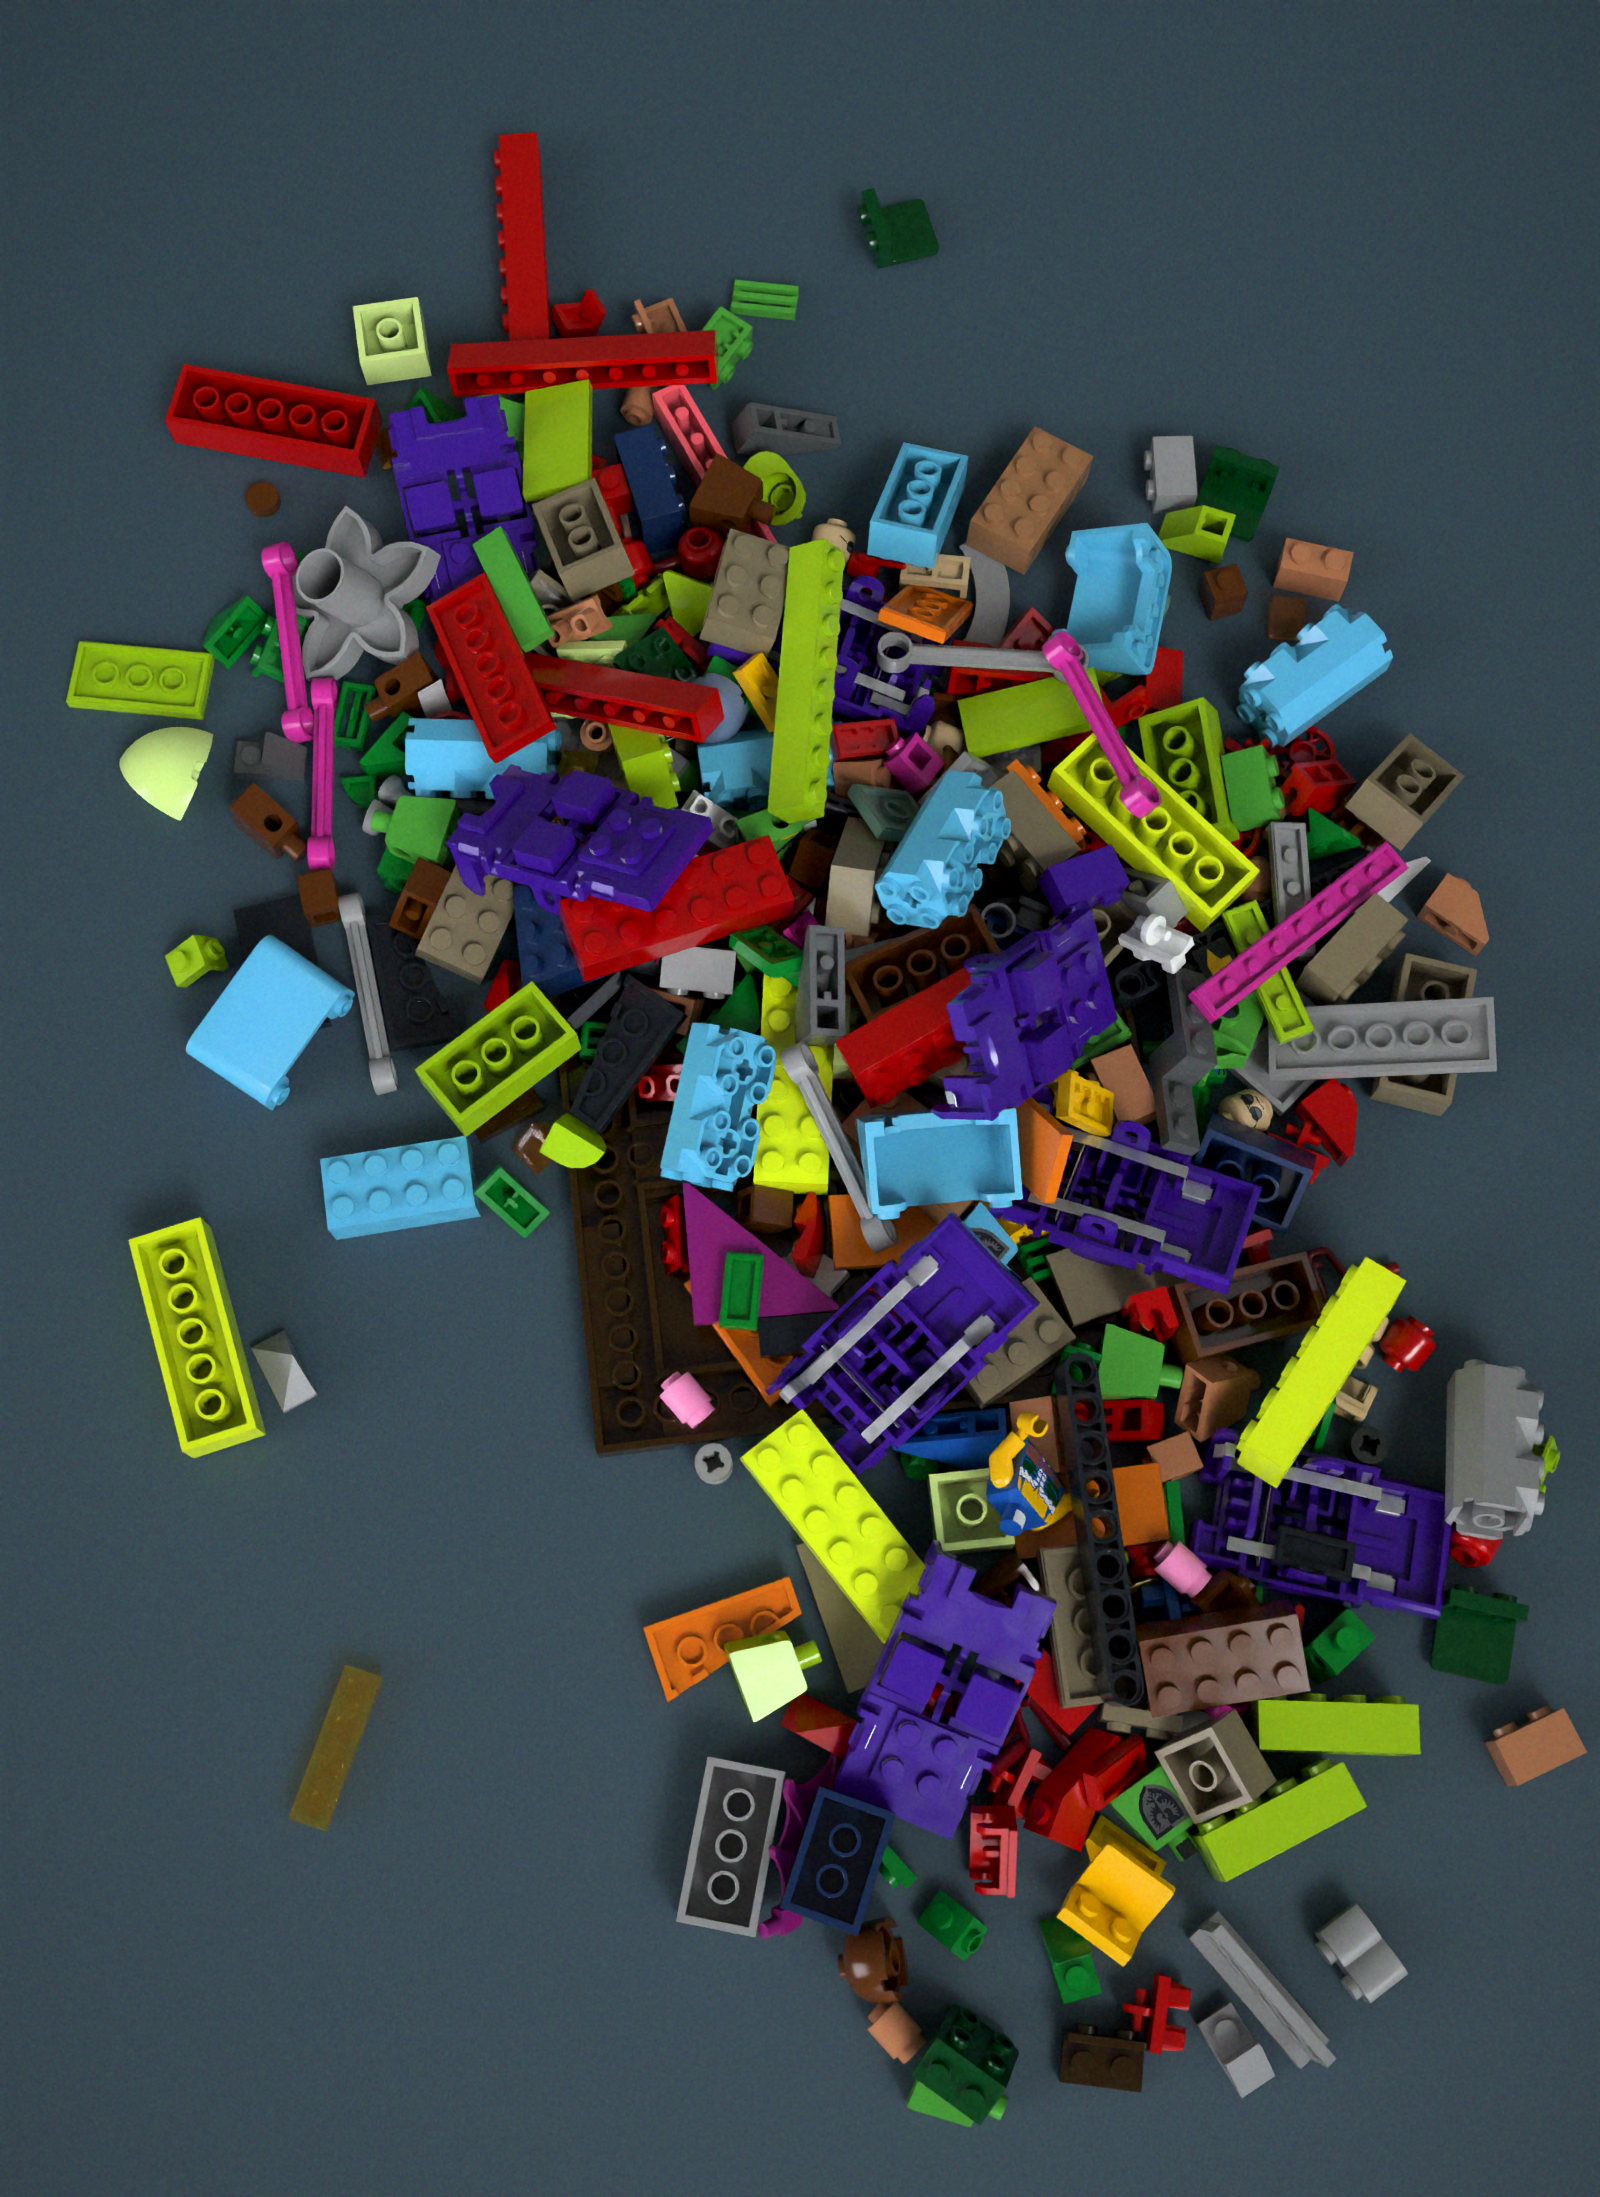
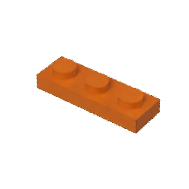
M1017 759L1006 767L1007 774L1012 770L1018 774L1081 848V851L1086 848L1084 838L1086 831L1075 817L1070 819L1066 817L1061 811L1064 805L1053 791L1050 790L1046 793L1038 784L1042 780L1037 772L1029 764L1023 767Z

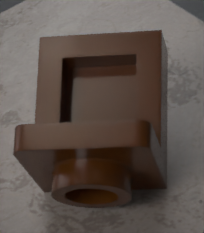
M1225 1569L1216 1574L1195 1597L1190 1599L1199 1614L1260 1604L1255 1596L1257 1592L1255 1585L1243 1574L1236 1576Z

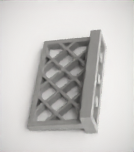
M1219 1911L1212 1913L1187 1937L1299 2069H1302L1310 2060L1327 2068L1336 2060V2057L1325 2046L1330 2040Z

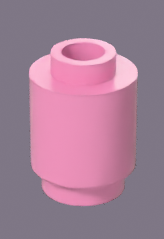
M676 1371L661 1384L664 1392L660 1395V1398L682 1424L687 1422L692 1429L715 1410L710 1403L711 1397L689 1372L681 1375Z
M1167 1540L1152 1557L1156 1561L1153 1569L1181 1595L1186 1593L1190 1598L1195 1597L1212 1577L1206 1570L1207 1565L1180 1540L1173 1544Z

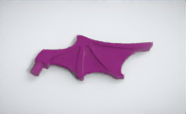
M830 1753L829 1759L822 1770L809 1782L795 1785L792 1779H785L783 1796L786 1802L785 1825L777 1846L772 1845L768 1848L769 1856L775 1861L780 1873L782 1887L781 1903L819 1786L833 1791V1781L843 1759ZM780 1903L771 1908L772 1918L758 1924V1933L763 1939L776 1934L785 1935L794 1931L802 1924L803 1916L780 1908Z

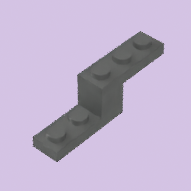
M1181 967L1175 974L1166 972L1174 1033L1149 1055L1161 1148L1193 1156L1201 1148L1192 1086L1218 1063L1212 1024L1207 1021L1187 996L1205 982V976L1202 973Z

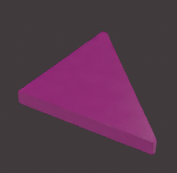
M683 1183L694 1326L719 1324L726 1251L764 1255L758 1318L836 1313L839 1310V1306L834 1300L692 1185Z

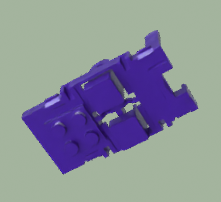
M511 764L502 775L497 774L489 783L496 801L493 807L481 815V817L465 812L457 821L459 827L446 843L450 847L464 885L476 895H485L483 878L489 874L530 886L538 904L546 911L556 915H560V900L568 897L584 902L589 895L652 913L714 830L710 817L680 809L673 811L654 806L652 797L644 796L640 801L637 793L613 787L611 780L608 778L575 770L570 775L564 774L560 779L559 773L551 771L549 774L542 773L538 775L523 771L521 767ZM556 815L560 817L562 825L552 823ZM587 825H589L591 832L585 835ZM580 842H582V844L580 845V847L576 850V852L572 855V857L569 859V861L565 864V866H564V867L561 869V871L557 874V871L561 868V866L565 863V861L568 859V857H569V856L572 854V852L576 849L577 845H578ZM545 891L551 893L554 902L549 900Z

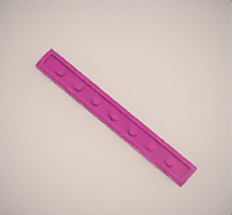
M1385 841L1187 996L1207 1021L1212 1024L1361 907L1375 892H1380L1409 869V867L1391 845Z

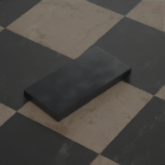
M300 894L233 910L244 962L265 936L273 935L319 967L311 926L304 916ZM327 1017L319 1029L331 1027V1020Z

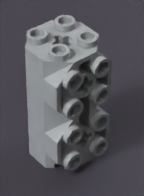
M1473 1359L1466 1361L1463 1369L1455 1370L1447 1384L1445 1522L1451 1526L1454 1521L1456 1523V1531L1461 1535L1488 1540L1502 1539L1503 1531L1513 1530V1536L1523 1535L1525 1531H1530L1534 1514L1541 1515L1543 1512L1545 1494L1539 1491V1480L1544 1473L1545 1461L1542 1456L1534 1455L1532 1449L1533 1444L1540 1445L1543 1440L1544 1423L1539 1422V1411L1543 1405L1544 1391L1542 1388L1534 1387L1525 1378V1370L1521 1367H1503Z

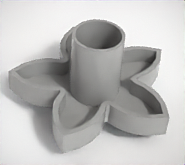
M345 505L333 522L327 536L325 548L310 552L301 561L296 574L292 576L296 613L312 621L305 635L302 651V662L306 679L312 681V678L334 677L335 680L340 679L355 666L363 650L386 663L399 665L418 653L419 640L416 626L412 618L402 608L403 605L417 598L427 588L435 575L441 555L431 548L415 542H396L384 547L381 536L373 524Z

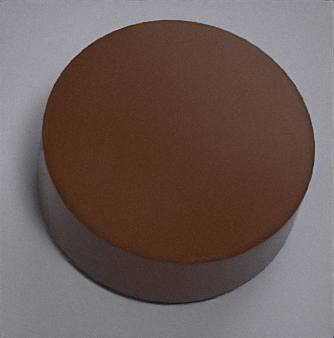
M268 482L253 484L245 495L249 510L258 517H269L275 514L281 505V498L276 487Z

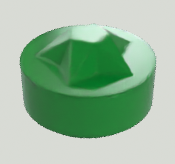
M903 1452L901 1454L903 1472L911 1479L925 1480L928 1479L929 1474H936L939 1470L940 1462Z

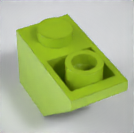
M1205 505L1169 512L1165 515L1158 538L1168 549L1220 564L1236 515Z

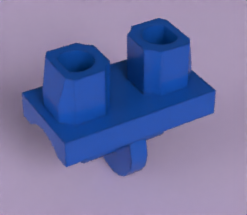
M1160 1577L1157 1583L1141 1586L1137 1591L1141 1611L1159 1609L1161 1621L1199 1615V1612L1191 1603L1190 1597L1186 1593L1182 1595L1179 1593L1177 1596V1591L1162 1577Z

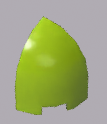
M566 1112L555 1121L539 1152L566 1167L585 1168L596 1163L605 1153L607 1146L604 1139L595 1130Z

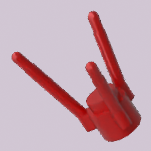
M855 550L848 563L847 575L854 578L867 575L876 579L880 566L904 570L906 569V564L894 560H884ZM862 588L868 593L872 594V590L870 588ZM884 594L882 601H890L891 598Z

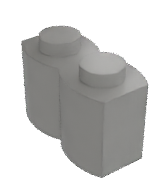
M1351 1903L1314 1932L1319 1939V1942L1315 1944L1317 1950L1329 1965L1336 1962L1345 1975L1341 1982L1355 2000L1361 1997L1364 2002L1372 2003L1408 1974L1403 1964L1383 1940L1358 1904Z

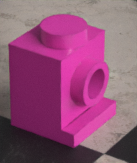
M918 733L905 739L902 737L896 738L886 748L885 752L889 757L883 763L905 787L903 791H908L910 794L927 787L945 764Z

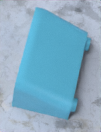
M1148 523L1072 531L1070 544L1066 548L1065 556L1068 565L1077 574L1067 630L1064 628L1055 629L1048 640L1059 630H1063L1087 650L1089 654L1087 668L1094 667L1095 670L1134 676L1150 674L1155 663L1172 573V560L1169 551Z
M267 935L256 945L194 1031L187 1043L186 1052L273 1111L275 1106L281 1105L290 1093V1088L288 1087L289 1079L285 1076L327 1017L335 1019L338 1016L343 1017L352 1007V998L355 996V993L275 936Z
M1005 1107L993 1121L941 1119L931 1113V1109L856 1117L869 1212L877 1214V1219L900 1218V1211H904L910 1206L981 1200L989 1202L990 1208H1006L1012 1206V1200L1023 1199L1017 1114L1014 1107Z

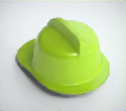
M769 451L759 452L750 457L743 468L763 481L762 501L776 506V512L771 525H786L795 518L800 519L803 516L801 512L806 503V492L800 479L788 463L778 454Z

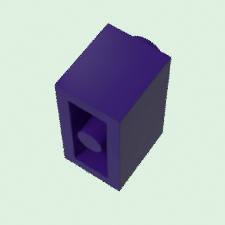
M1108 845L1047 867L1038 883L1056 919L1070 915L1075 910L1091 909L1090 907L1101 904L1102 907H1107L1118 902L1130 881L1112 845Z

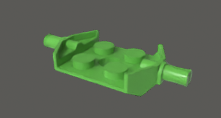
M1252 991L1231 1008L1234 1010L1236 1017L1226 1018L1221 1016L1212 1023L1218 1063L1213 1069L1244 1067L1265 1018V1013L1255 991ZM1210 1071L1200 1079L1197 1086H1205Z

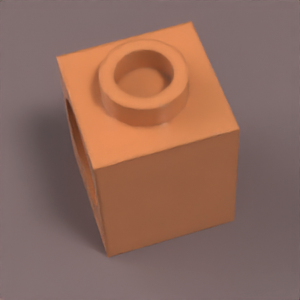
M1189 1431L1147 1446L1142 1451L1144 1458L1140 1459V1465L1157 1462L1160 1464L1163 1484L1166 1481H1175L1196 1473L1204 1467Z

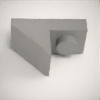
M1226 2002L1195 2023L1240 2098L1245 2097L1275 2076L1262 2046L1253 2039L1231 2002Z

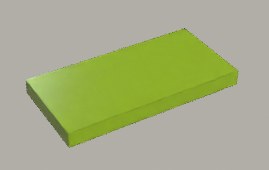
M589 379L525 391L522 495L526 502L546 499L592 479L593 387Z
M79 641L66 703L69 707L203 720L215 658L206 652Z
M1094 667L1087 668L1086 673L1102 701ZM1055 677L957 700L968 753L978 758L1092 730L1069 685L1060 682Z

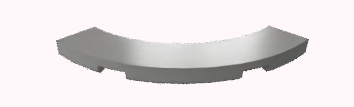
M965 542L959 546L958 553L960 556L971 557L969 572L975 588L976 606L972 625L964 641L986 643L997 647L1004 638L1010 608V588L1007 571L1004 564L967 546ZM945 666L940 677L931 675V679L941 693L947 691L948 666Z

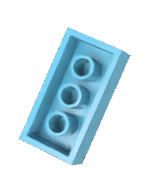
M903 442L870 520L867 555L880 557L884 560L908 563L916 567L934 569L965 488L969 456Z
M465 1136L320 1159L327 1227L336 1240L481 1217L479 1197L473 1193L477 1187L471 1144Z

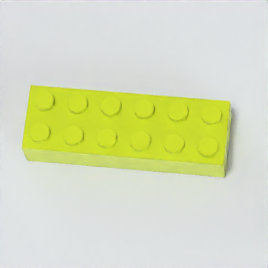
M1093 732L1053 769L1047 787L1108 845H1112L1113 849L1135 870L1171 880L1188 911L1185 917L1199 931L1203 932L1250 887L1260 870L1127 747L1141 775L1152 782L1161 796V804L1147 816L1138 818L1126 808L1120 797V790L1123 786Z
M764 974L761 1036L767 1040V1045L773 1047L776 1053V1067L767 1099L761 1104H757L756 1120L760 1126V1140L754 1162L753 1183L754 1185L793 1191L794 1194L813 1192L816 1195H828L830 1152L798 1084L794 1083L787 1074L780 1056L782 1050L795 1044V1004L798 988L783 977L770 978ZM807 1044L816 1059L819 1068V1079L832 1104L834 1044L831 1046Z
M199 1217L129 1239L182 1452L192 1458H197L265 1436L266 1431L212 1228Z
M1368 1257L1364 1258L1359 1267L1354 1264L1350 1266L1336 1294H1332L1323 1308L1322 1315L1316 1323V1326L1319 1328L1312 1325L1304 1337L1301 1347L1296 1354L1300 1359L1292 1356L1281 1373V1378L1276 1385L1280 1390L1278 1391L1272 1387L1262 1402L1261 1409L1256 1416L1260 1421L1256 1422L1251 1419L1242 1433L1241 1440L1236 1447L1237 1450L1241 1451L1237 1464L1276 1489L1278 1488L1394 1306L1407 1282L1406 1280Z
M802 1409L744 1454L740 1460L875 1635L885 1644L907 1593L912 1592L917 1595L920 1588L918 1582L925 1569V1565Z

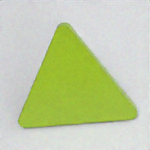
M666 570L663 573V579L673 619L694 637L702 629L712 586L672 570Z

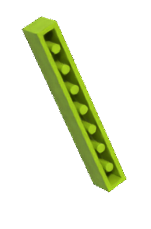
M825 538L790 547L767 808L769 813L788 824L824 817L825 801L827 799L826 784L827 771L830 764L829 746L830 734L832 732V708L835 698V670L838 663L837 645L840 633V607L843 599L842 581L845 568V553Z

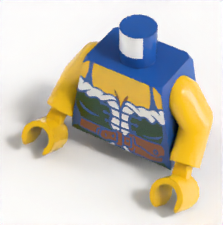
M1029 1411L1022 1412L1018 1416V1430L1015 1433L1011 1431L999 1445L995 1446L994 1451L989 1457L990 1474L986 1496L1002 1517L999 1524L1000 1530L1009 1536H1018L1021 1532L1030 1529L1040 1531L1057 1522L1073 1510L1070 1486L1069 1493L1065 1494V1484L1027 1438L1028 1435L1041 1437L1048 1429V1423L1038 1419L1039 1414ZM1087 1479L1086 1484L1090 1483L1092 1480ZM1091 1488L1086 1490L1089 1496L1097 1499L1099 1495L1098 1489Z

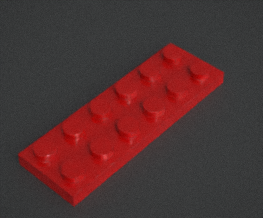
M485 572L426 607L487 753L495 764L557 728L525 655Z

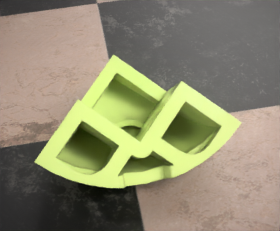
M170 727L150 732L136 740L124 752L119 762L121 772L129 785L143 799L165 814L181 821L198 785L197 779L200 771L207 761L213 734L189 727Z

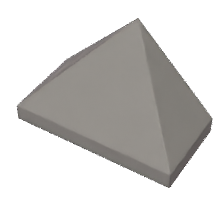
M285 1330L251 1347L284 1413L318 1395Z

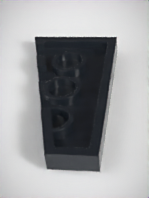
M394 912L366 916L390 1052L452 1042L461 1033L450 1016L449 1009L435 985L429 967L426 966L422 958L415 956L418 947L415 938L388 926Z
M627 973L624 980V989L619 1001L615 1002L611 1011V1020L604 1037L601 1036L596 1047L598 1051L591 1068L587 1069L570 1109L573 1115L599 1134L605 1131L688 1017L629 973Z

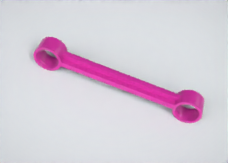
M283 541L264 547L261 558L266 573L272 579L288 707V710L282 714V728L288 740L299 744L313 740L314 713L308 707L292 580V576L296 574L298 569V560L291 545Z
M1059 630L1043 644V653L1049 663L1062 672L1123 788L1120 790V797L1124 805L1136 817L1144 818L1161 804V796L1152 782L1141 775L1080 662V659L1083 657L1081 647L1070 634Z
M334 677L312 678L311 700L314 710L311 836L308 838L307 856L310 870L322 868L333 871L335 868V847L332 838L334 719L338 705V689Z

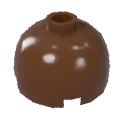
M891 1916L863 1922L858 1936L849 1933L844 1943L843 1953L838 1956V1969L841 1978L847 1979L851 1989L861 1999L871 2003L901 2001L906 1995L899 1993L900 1986H906L908 1983L905 1948L902 1938L894 1939L891 1928L898 1926Z

